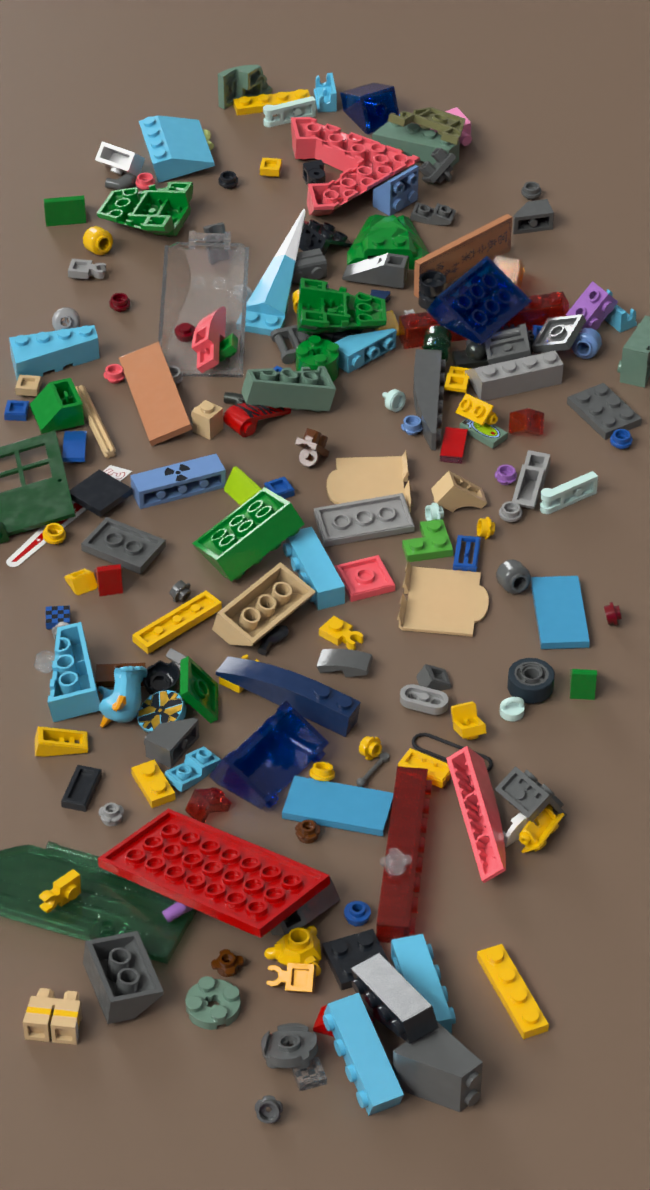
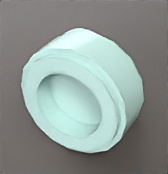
M393 389L389 393L384 392L382 394L385 399V407L388 410L398 412L404 407L406 401L404 392Z
M509 697L501 702L500 715L503 719L518 721L523 718L525 706L522 698Z

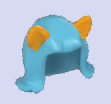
M124 666L115 668L114 689L99 686L98 691L103 695L99 710L104 715L100 727H105L112 720L118 723H128L137 716L141 706V682H143V678L147 677L148 673L145 667Z

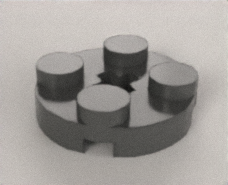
M282 1024L277 1026L278 1031L273 1032L271 1035L270 1031H268L261 1040L262 1055L269 1068L296 1067L298 1069H305L310 1066L311 1059L318 1052L317 1035L315 1032H309L308 1026L304 1024Z

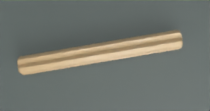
M75 386L83 403V413L106 458L114 457L116 449L85 386Z

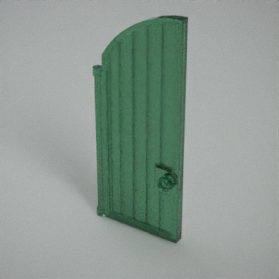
M48 841L46 849L28 844L0 851V916L85 941L138 931L149 958L168 964L197 911L193 909L168 923L162 911L177 901L100 868L98 865L99 856L60 846L51 841ZM72 869L78 872L81 879V894L62 907L57 904L51 912H44L39 907V905L44 903L39 898V895L45 890L53 889V882Z

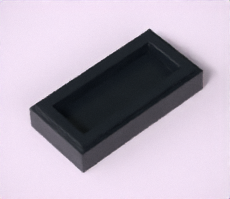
M77 765L61 800V806L86 812L102 777V769Z

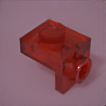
M218 788L195 789L185 810L193 819L205 823L209 813L228 812L232 803L224 796V792Z

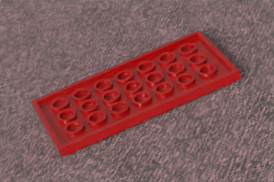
M169 808L98 858V865L104 870L259 938H262L330 885V875Z

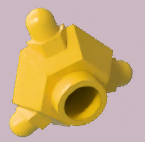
M309 926L305 929H292L277 941L274 947L267 948L264 952L268 960L276 959L284 966H287V963L315 964L317 966L316 977L321 974V968L318 965L322 959L320 940L316 936L318 931L314 926Z

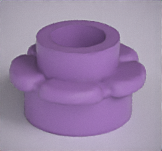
M501 465L497 468L495 478L500 484L509 485L516 481L517 473L513 466Z

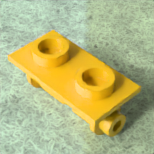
M465 394L455 412L482 426L485 423L492 425L498 421L496 413L492 411L493 405L469 394Z
M548 804L535 818L534 822L528 821L519 833V841L525 845L521 852L541 850L547 844L546 839L549 835L558 829V823L563 818L564 813L555 815L552 806Z

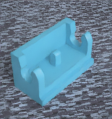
M327 73V81L325 83L320 82L319 75L315 79L314 97L318 113L337 111V92L333 73Z
M607 289L606 292L609 295L613 296L612 292L609 289ZM617 304L613 311L604 319L620 333L637 326L636 311L631 308L629 315Z

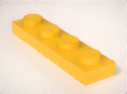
M308 89L267 95L260 94L251 97L243 96L233 99V106L237 116L262 113L265 105H278L311 96Z
M206 590L134 633L132 641L149 654L222 609V602Z
M503 944L477 951L478 962L522 1039L547 1032L549 1023Z

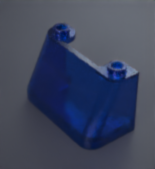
M285 701L277 708L276 713L269 717L236 750L229 752L209 777L217 785L262 810L266 807L269 810L279 800L277 795L293 780L294 775H299L311 762H319L326 755L323 750L329 742L293 706Z

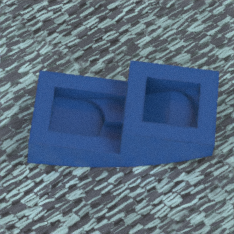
M65 431L62 452L63 462H85L88 440L87 431Z

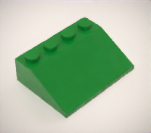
M264 487L192 544L225 578L232 582L242 577L249 567L260 563L267 553L278 549L285 539L297 534L305 523L291 502Z

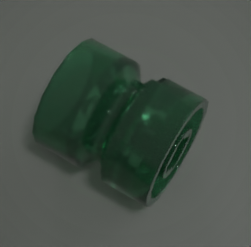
M443 326L428 328L424 335L422 349L442 350L441 359H446L447 361L452 342L451 332Z

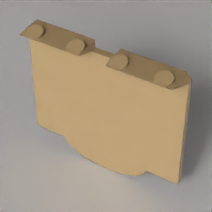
M406 450L402 456L336 458V470L332 471L327 479L326 489L330 500L334 504H341L403 493L411 513L413 502L410 495L411 485L408 481L410 473L407 465L408 456Z
M408 561L402 585L404 594H408V600L402 594L400 599L401 607L397 617L399 628L403 631L473 637L474 623H479L484 619L489 607L488 593L483 586L479 585L481 572L413 567Z

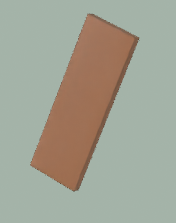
M159 341L119 357L151 446L193 429Z

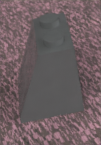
M438 1023L439 1028L410 1044L405 1042L393 1050V1071L402 1091L457 1112H461L468 1106L475 1105L480 1099L483 1062L441 1024Z

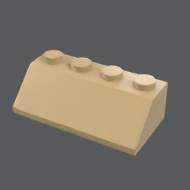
M280 562L221 609L216 615L212 630L230 645L253 646L315 595L316 591Z

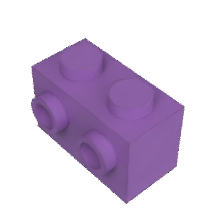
M592 281L566 315L583 314L586 322L582 328L597 330L608 314L613 311L618 301Z

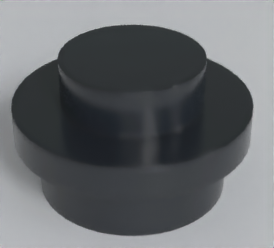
M224 171L220 174L218 183L226 189H231L238 184V177L232 171Z

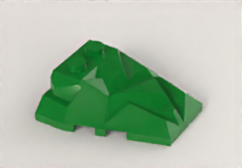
M168 182L166 188L156 189L154 184L149 185V190L139 192L137 187L111 191L98 210L97 216L98 218L128 227L131 226L155 235L177 236L191 212L189 202L192 199L193 182Z
M375 214L368 217L348 250L347 265L367 260L368 256H380L391 253L409 256V270H414L415 261L426 256L429 252L409 217L404 215L399 217L391 215L388 217Z
M301 278L297 306L298 332L310 335L344 332L349 329H376L386 325L385 299L362 292L354 296L346 293L347 288L340 286L339 291L327 288L328 282Z

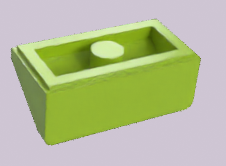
M237 466L233 467L224 486V491L240 506L262 490Z

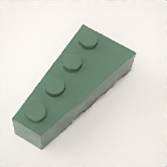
M318 366L317 370H311L310 367H301L300 371H293L289 367L282 368L281 372H276L273 368L248 369L241 393L246 404L251 406L263 405L272 408L285 407L294 410L307 409L320 412L330 411L336 388L325 366Z

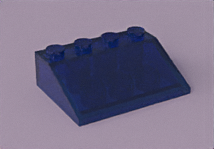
M486 256L438 295L426 311L441 326L482 345L529 305L532 300Z

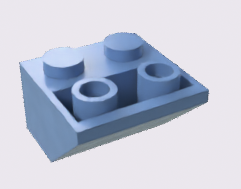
M414 165L373 189V207L391 216L417 201L419 166Z

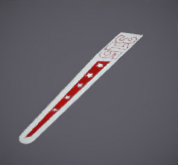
M110 465L103 472L121 481L132 471ZM72 501L76 516L55 523L65 528L83 513L86 508ZM47 525L42 526L7 559L6 563L8 566H19L47 543L43 539V530Z

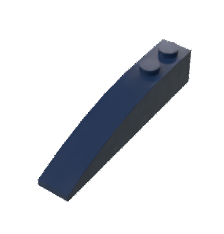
M230 656L225 659L216 671L215 675L344 737L348 735L357 723L360 701L296 672L262 662Z

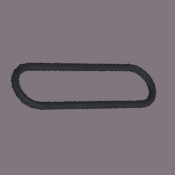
M419 733L412 738V746L416 750L446 762V757L417 746L415 743L416 739L425 736L460 750L464 748L429 733ZM476 752L489 762V767L487 768L489 772L493 767L492 760L488 756Z

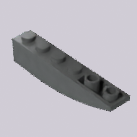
M416 349L413 384L414 408L416 416L421 419L422 433L431 450H436V441L441 442V428L437 427H442V414L438 413H443V400L439 399L444 397L445 373L442 372H445L446 359H441L442 350Z

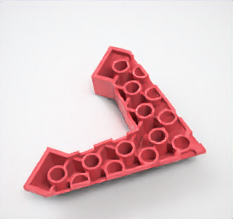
M291 117L292 148L295 159L307 160L315 158L343 171L340 174V178L336 181L308 184L307 207L309 215H330L348 201L420 161L418 156H407L402 154V150L388 145L385 146L353 132L350 134L343 133L341 128L328 123L326 125L319 124L315 118Z

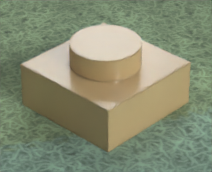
M19 374L15 387L16 395L37 396L42 383L41 376Z

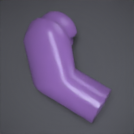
M176 902L163 910L162 914L167 922L170 923L179 916L193 910V908Z

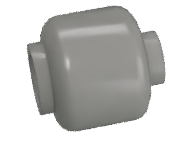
M70 307L58 309L52 317V325L56 331L77 328L81 324L79 313Z

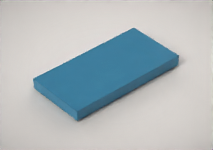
M531 577V589L541 649L589 648L590 640L579 577Z
M294 775L282 811V819L299 822L313 820L316 822V825L383 836L393 805L394 793L329 781H318Z

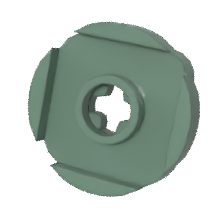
M209 976L202 977L197 984L190 988L185 998L189 1019L193 1024L203 1029H217L218 1025L225 1023L228 1026L240 1014L241 1001L239 989L224 980L213 979ZM217 1001L219 1005L214 1004L212 1007H209L208 1002Z

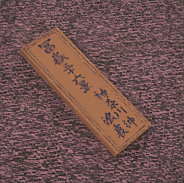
M506 214L416 260L414 296L419 298V277L426 271L443 273L446 276L447 284L509 252L511 249L512 216Z

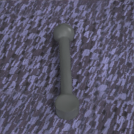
M386 752L381 753L375 765L362 778L357 779V786L364 787L368 778L381 764L389 762L390 755Z

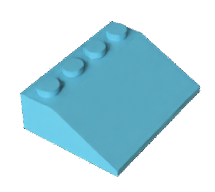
M157 115L139 121L158 183L215 166L199 120Z

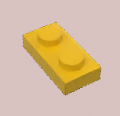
M155 759L131 767L133 778L152 808L176 800L173 788Z

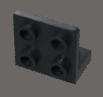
M310 220V222L304 221L299 248L302 251L320 248L325 256L330 244L351 247L353 243L347 240V235L335 231L333 225L326 222L320 224L315 220Z

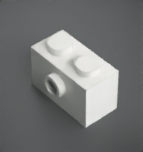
M102 142L95 160L110 167V171L122 175V172L137 177L140 174L145 158L126 149Z

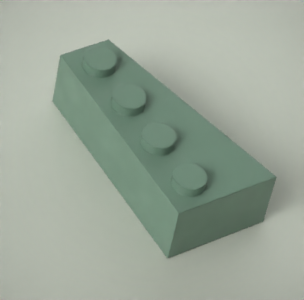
M387 122L372 134V140L380 142V144L385 146L388 145L396 149L400 148L404 151L405 155L418 156L420 161H429L432 165L436 163V160L431 154L436 148H442L447 153H453L456 156L450 166L453 167L459 162L460 141L458 145L441 140L442 135L434 130L422 129L415 123H410L403 127Z
M645 315L643 320L638 323L636 330L623 347L622 360H620L617 372L620 373L621 383L645 388L650 378V316Z

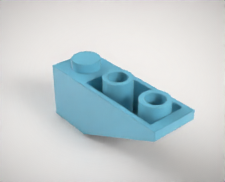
M392 328L349 335L338 340L335 343L339 345V368L349 374L396 348L397 330Z

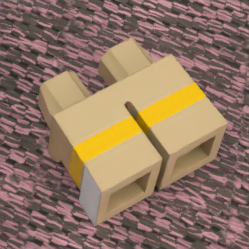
M40 988L36 996L30 997L23 1019L25 1040L50 1042L52 1036V1042L77 1045L79 1024L82 1021L79 993L77 991H67L63 999L55 998L54 991L51 989Z

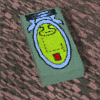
M465 419L460 423L459 428L468 429V435L492 449L508 439V432L494 424L488 425L485 423L482 426L469 419Z

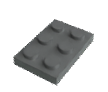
M604 383L567 397V404L605 440L609 439L617 429L631 430L641 426L642 418Z
M108 517L81 543L82 551L113 564H121V567L138 574H142L166 547V540Z

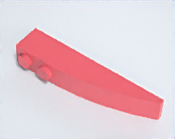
M466 746L446 759L482 882L486 883L506 871L504 835L496 798L484 758Z

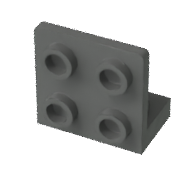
M515 766L495 788L504 799L531 822L535 820L548 804L552 806L556 813H564L563 818L567 816L561 808L564 804L545 784H540L537 781L538 779L527 769L523 773Z

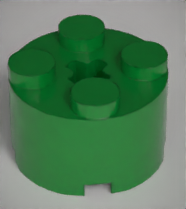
M317 335L310 336L308 340L302 342L296 348V371H300L301 367H310L311 370H317L318 366H325L334 382L339 376V345L329 340L321 339Z

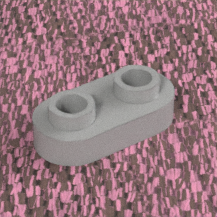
M415 684L406 685L400 691V703L406 708L432 715L443 714L448 709L449 699L447 694L442 691Z

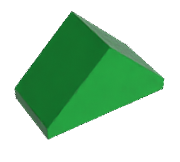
M570 669V699L595 700L597 670Z

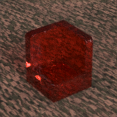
M530 408L510 412L509 434L514 435L526 432L536 436L543 435V412Z

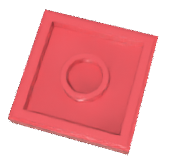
M379 555L335 566L351 602L395 591V583Z

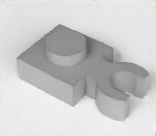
M72 259L68 268V277L89 279L90 276H94L97 279H103L104 272H106V264H93L92 260Z

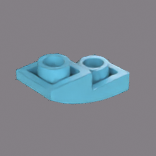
M203 746L186 754L184 763L165 771V777L172 786L183 792L208 776L221 763V759Z

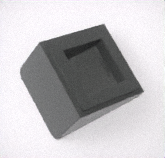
M425 664L416 676L419 686L439 691L452 687L446 670Z

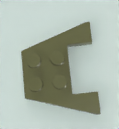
M433 107L414 109L413 113L402 111L399 116L396 113H390L388 122L403 127L413 122L419 124V127L422 129L437 130V133L442 135L441 140L455 145L459 143L466 121L465 118Z

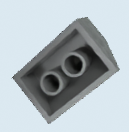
M138 931L85 941L83 965L107 1024L135 1019L163 996L164 991Z

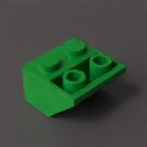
M71 378L49 382L30 403L31 411L41 434L84 425L83 403Z

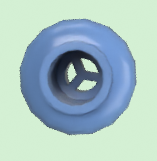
M592 328L581 329L572 345V350L576 356L582 359L592 358L600 350L602 338Z

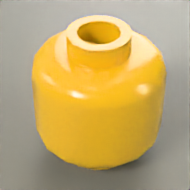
M93 226L84 233L83 244L93 254L105 255L112 248L113 237L111 233L102 227Z

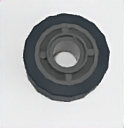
M538 658L520 659L509 668L507 689L511 696L522 698L524 703L535 704L543 702L553 693L555 672L546 661Z

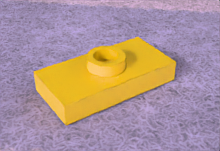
M412 748L406 752L398 763L399 771L442 789L451 778L448 763Z

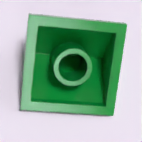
M84 195L44 199L46 227L86 223Z

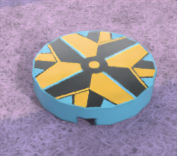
M169 690L159 691L149 696L142 703L137 719L141 728L145 732H150L160 723L183 720L187 708L182 697L176 692Z

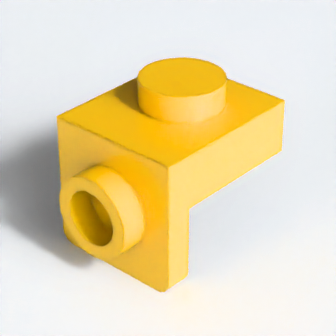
M471 701L451 706L453 729L463 739L472 740L478 738L481 734L487 733L486 724L477 716L476 703Z

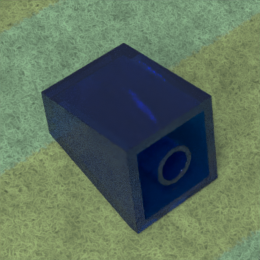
M370 83L340 92L343 111L365 134L374 133L387 123L390 113H396L397 116L400 115L394 86Z

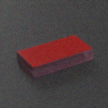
M445 428L440 452L441 462L462 464L468 429Z

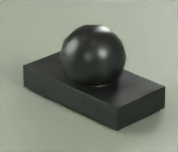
M480 340L469 342L465 350L452 351L455 367L473 369L489 365L485 344Z

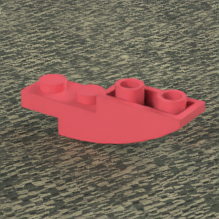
M224 306L202 318L194 331L192 349L197 353V369L201 373L219 364L220 341L225 339L226 308Z

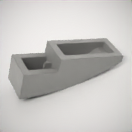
M528 450L525 463L522 464L512 502L518 503L520 507L535 508L550 468V454Z

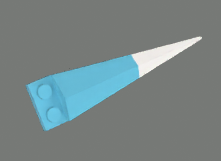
M305 209L300 213L246 303L238 324L239 331L270 336L274 329L284 327L306 216Z

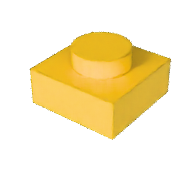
M262 157L259 168L260 175L279 177L282 159Z

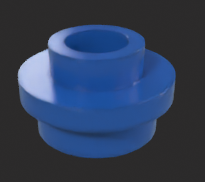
M617 429L610 437L611 445L618 449H625L632 445L633 439L628 430Z
M353 901L346 905L344 916L349 924L362 926L369 920L371 909L365 902Z

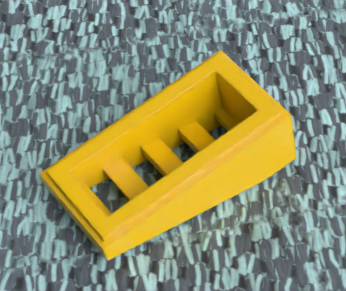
M38 726L34 740L35 756L46 757L88 753V733L86 731Z

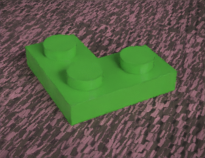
M443 519L420 522V531L423 538L402 540V548L407 562L453 556V547Z

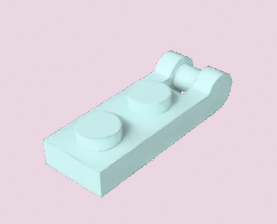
M311 96L278 105H265L263 107L265 115L263 124L265 127H274L291 123V117H315L316 100Z
M591 471L553 489L544 488L541 491V499L543 500L540 503L541 513L551 514L596 494L598 475Z

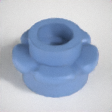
M415 415L406 416L403 424H401V429L408 435H416L423 429L421 419Z

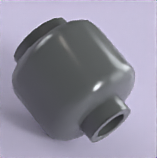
M514 559L503 562L496 572L497 582L511 594H519L525 591L531 581L528 569L520 561Z

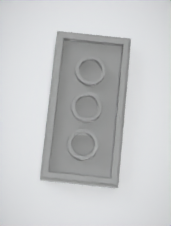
M403 493L314 508V517L324 547L414 532L415 526Z

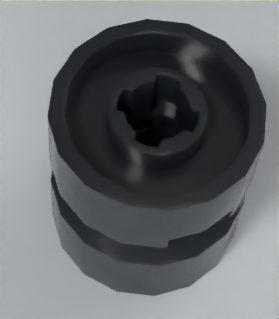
M426 271L420 275L418 302L421 308L432 311L446 300V276L443 273Z

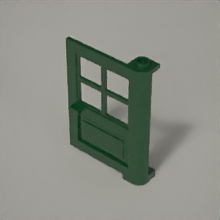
M56 431L0 447V459L15 454L17 468L1 472L0 478L19 473L21 487L0 493V544L10 541L9 536L76 516ZM45 445L48 459L22 466L19 453ZM47 464L50 465L51 478L26 485L23 471Z

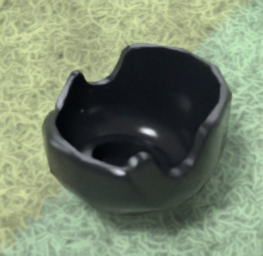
M159 660L147 668V677L143 678V686L151 695L166 690L175 692L180 685V669L173 661L165 663Z

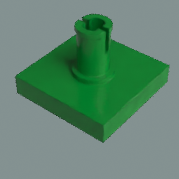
M187 656L180 660V692L177 694L182 697L185 705L190 704L211 724L218 720V683Z

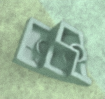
M244 65L218 73L219 107L225 110L233 104V99L271 93L272 87L268 86L267 78L263 75L261 66Z

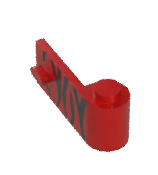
M242 403L229 407L224 413L223 422L242 437H248L255 432L258 420L290 414L291 409L285 407L272 408L263 405L251 406Z

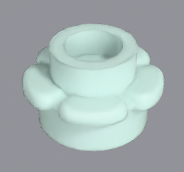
M437 503L427 505L425 507L426 520L443 519L444 511L442 506H439Z

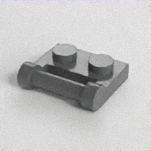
M526 323L520 324L517 328L490 333V331L483 333L489 365L532 356Z
M297 325L274 329L270 336L279 348L282 362L290 364L296 359V348L298 345L308 340L313 334L308 335L298 332ZM284 338H289L294 349L288 350Z

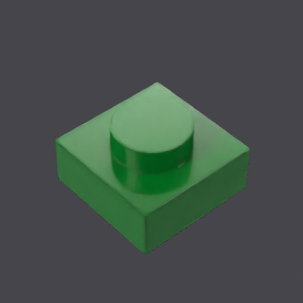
M233 333L220 341V362L227 357L231 358L237 352L238 338Z

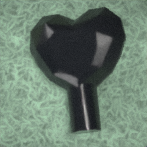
M277 625L261 638L262 643L257 650L258 653L266 655L271 645L284 640L289 634L288 627Z

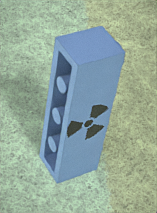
M212 454L130 475L133 497L139 508L143 509L221 489L226 484V470L217 454Z

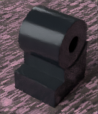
M322 160L303 163V179L307 187L308 184L325 183L324 163Z

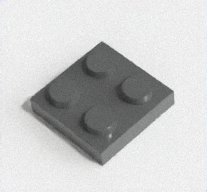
M583 314L548 318L531 345L533 352L569 350L586 322Z

